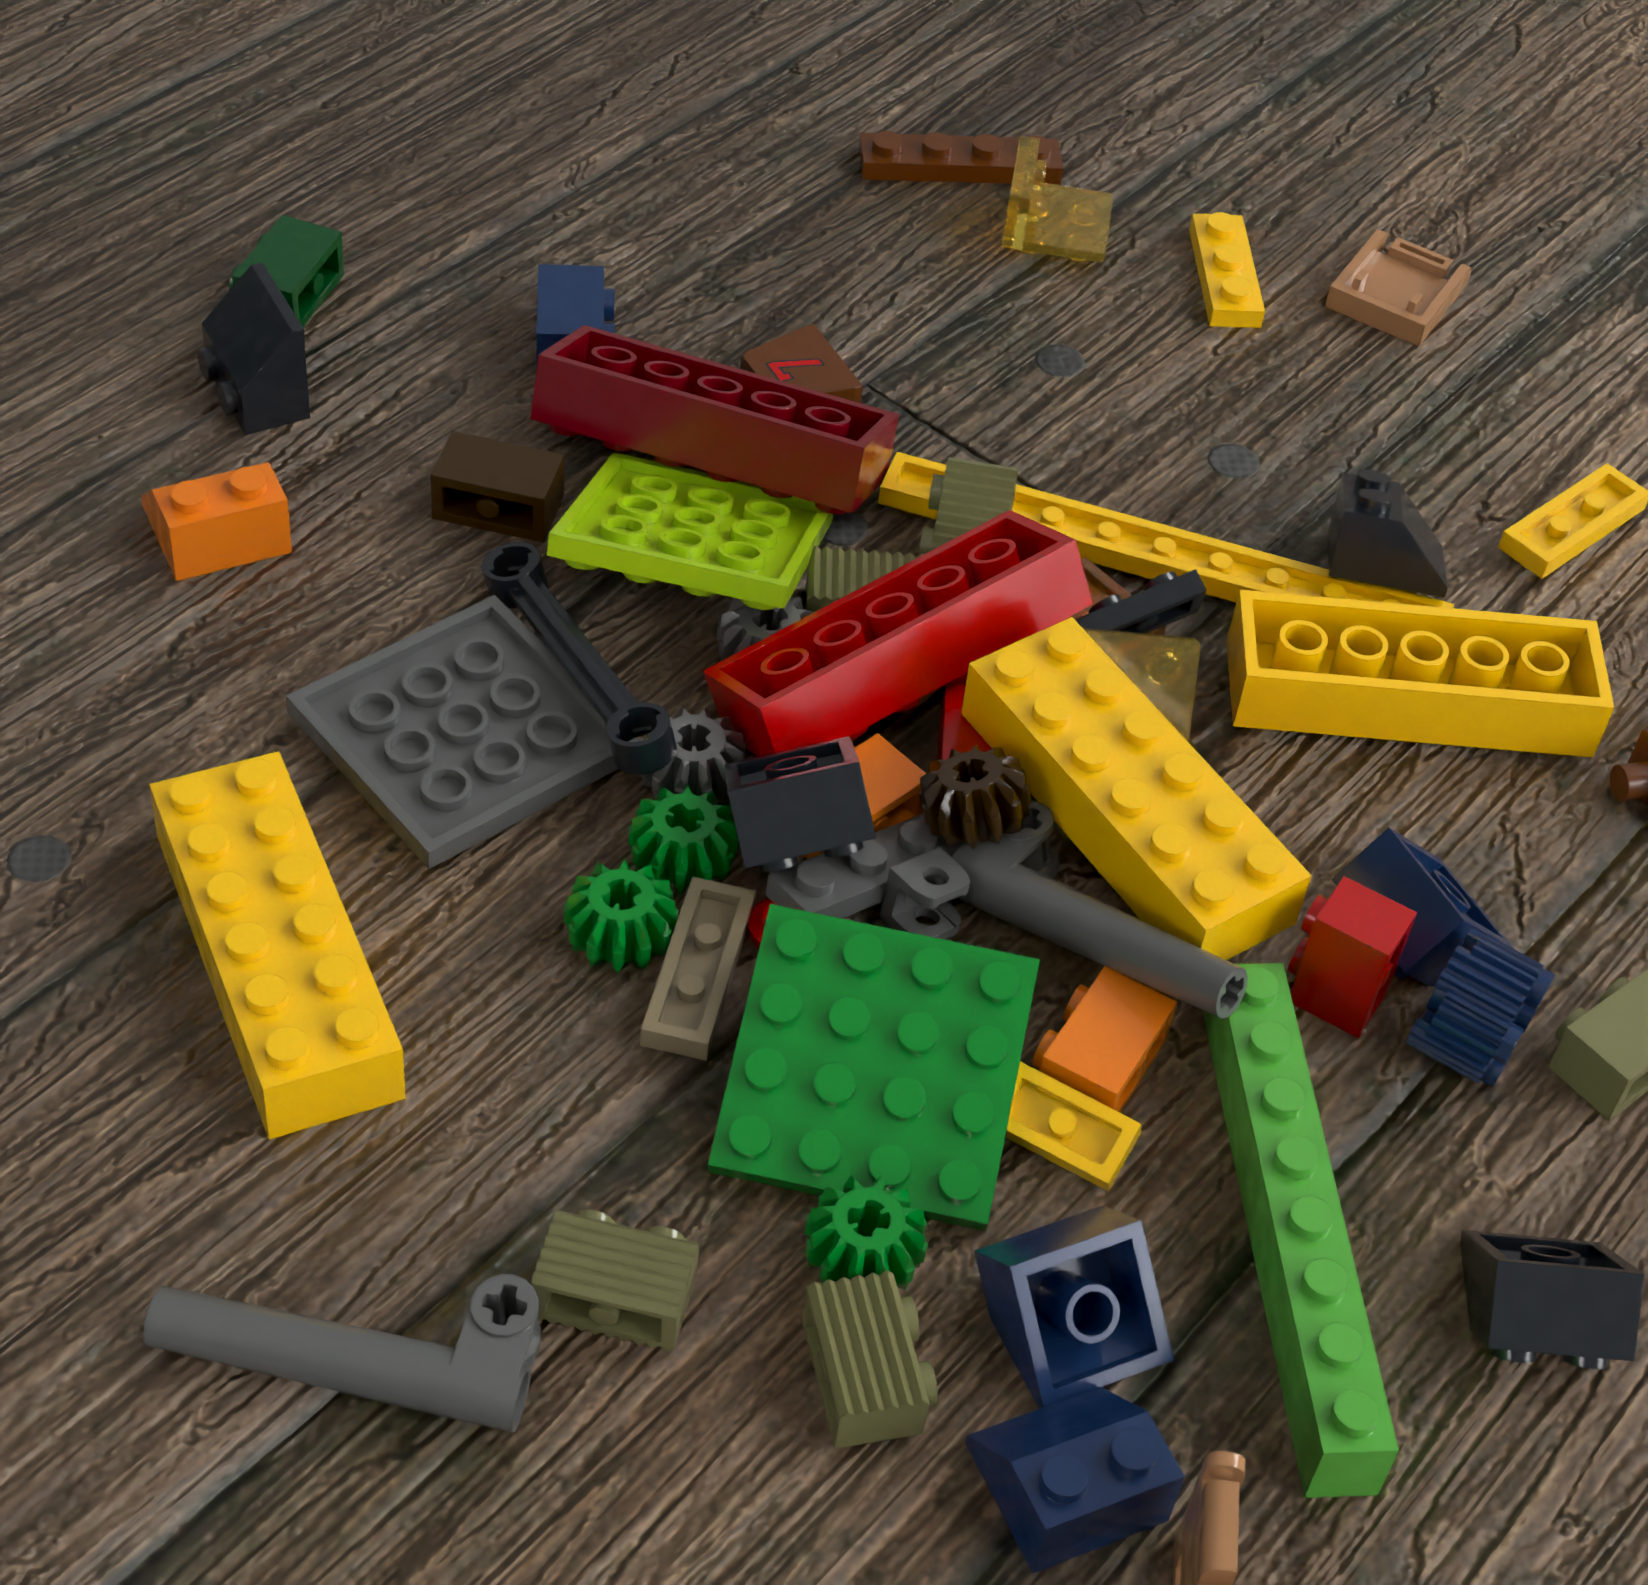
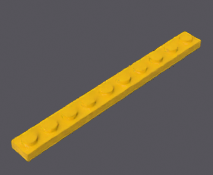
M896 452L880 486L878 504L936 519L938 510L928 508L934 474L945 475L947 465ZM1016 484L1012 511L1076 539L1081 560L1120 570L1128 574L1154 579L1168 572H1175L1178 577L1196 569L1206 588L1205 594L1235 603L1237 602L1240 590L1454 608L1453 603L1405 590L1329 576V571L1325 568Z

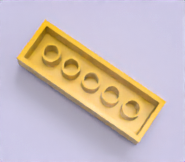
M1240 590L1226 640L1232 722L1234 727L1594 757L1614 710L1597 621Z
M1073 617L969 663L961 714L992 749L1002 747L1005 756L1019 758L1032 796L1051 810L1054 821L1140 920L1225 960H1229L1296 924L1312 875Z
M277 751L149 784L158 841L268 1139L271 1140L406 1099L402 1045L280 752Z

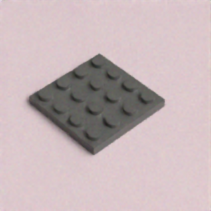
M495 595L286 695L287 713L428 869L619 769L613 758L606 733L607 724L549 648ZM637 737L629 742H639L641 740Z

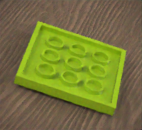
M613 452L549 532L546 556L564 559L567 565L577 569L593 570L600 567L622 572L627 579L634 582L653 583L662 581L680 585L684 591L696 596L706 597L720 594L741 599L743 604L754 609L770 610L775 607L785 609L808 567L813 547H819L829 529L833 514L816 508L815 502L798 497L776 498L769 496L761 491L760 486L747 482H721L712 479L706 472L683 467L666 466L656 461Z

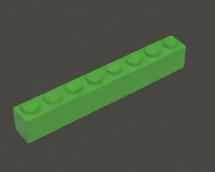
M1236 964L1245 969L1248 976L1246 991L1239 1006L1227 1018L1221 1019L1203 1011V1018L1304 1498L1378 1495L1399 1452L1284 964Z

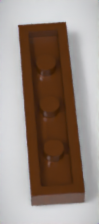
M892 131L860 133L859 158L862 179L1061 185L1064 168L1058 139H1049L1042 136H1028L1026 138L996 137L991 134L953 136L938 132L927 135L897 134Z

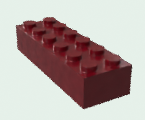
M583 325L538 355L530 419L548 424L550 430L557 434L566 436L583 434L602 440V445L612 450L641 451L654 455V459L657 462L666 466L682 467L689 465L706 470L709 477L721 482H747L760 486L763 493L772 497L791 498L794 496L815 502L816 508L831 514H844L847 512L853 513L883 482L890 466L900 414Z

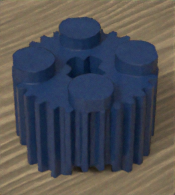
M1471 927L1462 947L1458 945L1445 969L1442 971L1435 985V990L1425 1009L1427 1011L1422 1019L1418 1017L1406 1044L1478 1084L1482 1081L1494 1087L1522 1033L1524 1034L1540 1006L1555 974L1544 969L1545 965Z

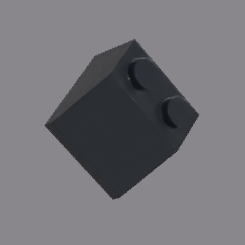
M263 262L252 264L202 322L204 347L197 349V359L204 379L207 382L214 380L223 412L226 416L232 414L235 416L245 435L310 418L304 329Z
M1359 470L1357 475L1343 472L1327 534L1329 576L1445 598L1448 585L1442 545L1401 484L1391 481V477L1387 474L1375 470Z
M850 736L724 764L728 796L745 868L759 865L762 872L784 870L798 864V856L823 850L826 857L845 856L863 849V841L876 839L859 759Z
M1461 1230L1460 1247L1470 1331L1488 1348L1492 1349L1491 1354L1507 1361L1530 1363L1536 1361L1537 1353L1564 1355L1563 1360L1568 1364L1589 1369H1606L1609 1366V1359L1635 1361L1644 1273L1601 1242Z

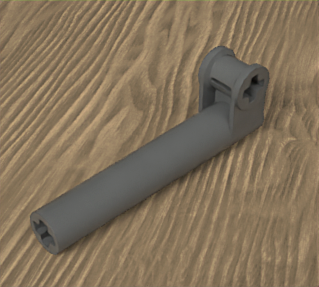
M1031 801L1029 805L1030 815L1021 820V831L1014 834L1003 833L1000 844H995L988 840L980 842L975 849H972L969 843H965L952 855V858L963 867L970 878L968 894L956 897V899L1096 963L1107 966L1218 1018L1224 1019L1234 1013L1244 997L1248 976L1246 970L1054 880L1053 878L1059 868L1058 855L1050 847L1049 838L1054 830V816L1051 810L1042 803Z
M499 1274L487 1278L477 1286L471 1297L456 1347L168 1286H161L155 1292L147 1311L143 1336L146 1346L446 1418L515 1432L525 1407L531 1372L540 1347L541 1329L537 1321L539 1299L535 1288L526 1279L514 1274Z

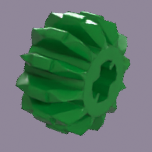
M688 784L681 794H673L661 787L656 800L641 799L640 806L636 811V817L632 818V825L629 826L628 845L631 846L632 862L635 865V870L638 871L651 865L655 880H668L669 883L674 885L679 895L690 884L692 876L711 881L712 878L726 879L739 847V839L736 833V826L734 825L731 806L717 805L718 802L716 801L714 791L707 792L701 796L693 795Z
M625 858L617 869L610 870L597 862L591 877L576 876L575 884L572 886V895L568 896V901L564 904V923L567 924V930H569L568 939L572 944V951H586V957L591 967L605 960L610 961L617 974L625 962H633L645 970L648 962L651 960V955L665 956L678 920V909L675 908V901H673V892L670 889L669 881L655 880L651 865L638 871L630 870Z
M852 1175L844 1183L843 1192L825 1187L823 1194L819 1197L818 1207L811 1208V1213L807 1215L804 1230L805 1235H807L805 1256L808 1260V1266L821 1268L820 1279L822 1283L828 1279L836 1282L843 1277L851 1280L857 1275L865 1278L871 1273L880 1275L885 1271H890L894 1274L897 1287L906 1290L908 1284L913 1280L915 1268H919L920 1263H923L925 1260L928 1245L924 1236L926 1227L924 1210L910 1208L911 1198L909 1197L908 1188L889 1194L885 1192L886 1187L882 1176L871 1187H862Z

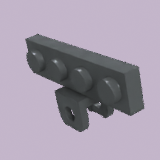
M921 814L875 832L876 839L863 841V849L853 854L840 857H826L822 853L799 862L790 868L768 875L765 895L776 905L844 918L882 902L880 917L892 929L947 939L958 934L961 924L959 913L948 901L961 895H967L970 886V878L967 872L952 858V855L959 847L968 842L963 841L955 846H947L943 836L931 835L929 826L924 821V815ZM920 916L929 917L937 924L931 926L923 925L917 922L915 918Z

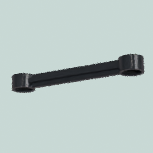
M512 542L490 551L483 559L481 565L490 597L495 595L508 608H518L605 721L607 724L606 733L617 767L629 774L644 775L659 771L667 766L674 759L677 752V744L668 712L658 704L649 702L638 703L548 589V580L539 550L529 543ZM644 735L648 738L639 742H629L634 738Z

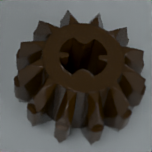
M976 744L970 751L963 753L952 749L950 750L949 759L931 761L929 772L920 778L921 788L919 789V797L924 821L929 826L931 835L943 836L947 846H955L965 841L970 844L972 849H975L980 842L988 840L995 844H1000L1003 833L1014 834L1020 832L1021 820L1030 815L1029 805L1031 804V796L1025 771L1021 768L1019 758L1005 756L1002 747H995L984 752Z

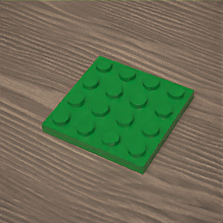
M770 904L708 1161V1172L817 1196L823 1194L825 1187L843 1192L844 1183L847 1182L851 1175L862 1187H871L882 1176L886 1187L885 1192L889 1194L908 1188L909 1197L911 1198L910 1208L924 1210L925 1219L986 1231L1040 959Z

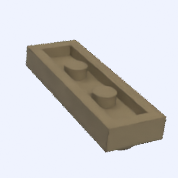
M692 876L641 1027L640 1046L707 1061L746 937L748 921L752 909L755 907L756 890Z

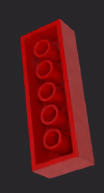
M1008 510L709 667L703 673L719 718L730 717L733 731L743 734L746 749L760 757L850 736L851 740L863 735L870 725L894 712H902L913 708L919 703L921 697L941 686L967 678L969 663L1064 621L1092 605L1093 602L1076 539L1012 510Z

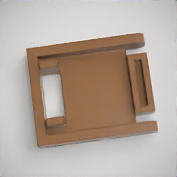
M1377 229L1331 284L1325 307L1420 346L1465 288L1472 267L1461 264L1450 279L1446 280L1450 273L1453 259L1399 237L1389 247L1388 254H1383L1381 252L1384 249L1388 233Z
M1213 1451L1205 1456L1175 1537L1173 1585H1233L1238 1573L1239 1491L1245 1478V1458L1242 1455L1228 1451Z

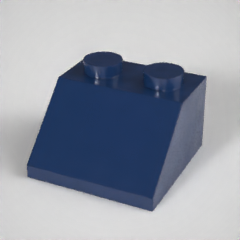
M1389 827L1332 878V881L1338 886L1345 876L1417 912L1395 971V975L1401 980H1404L1409 975L1430 987H1434L1458 945L1462 947L1471 927L1513 948L1440 858Z
M1099 1206L974 1250L990 1319L1038 1406L1046 1407L1174 1360L1144 1229L1140 1219L1105 1206Z
M1097 1387L969 1434L965 1441L1032 1573L1169 1521L1185 1478L1149 1412L1102 1387Z

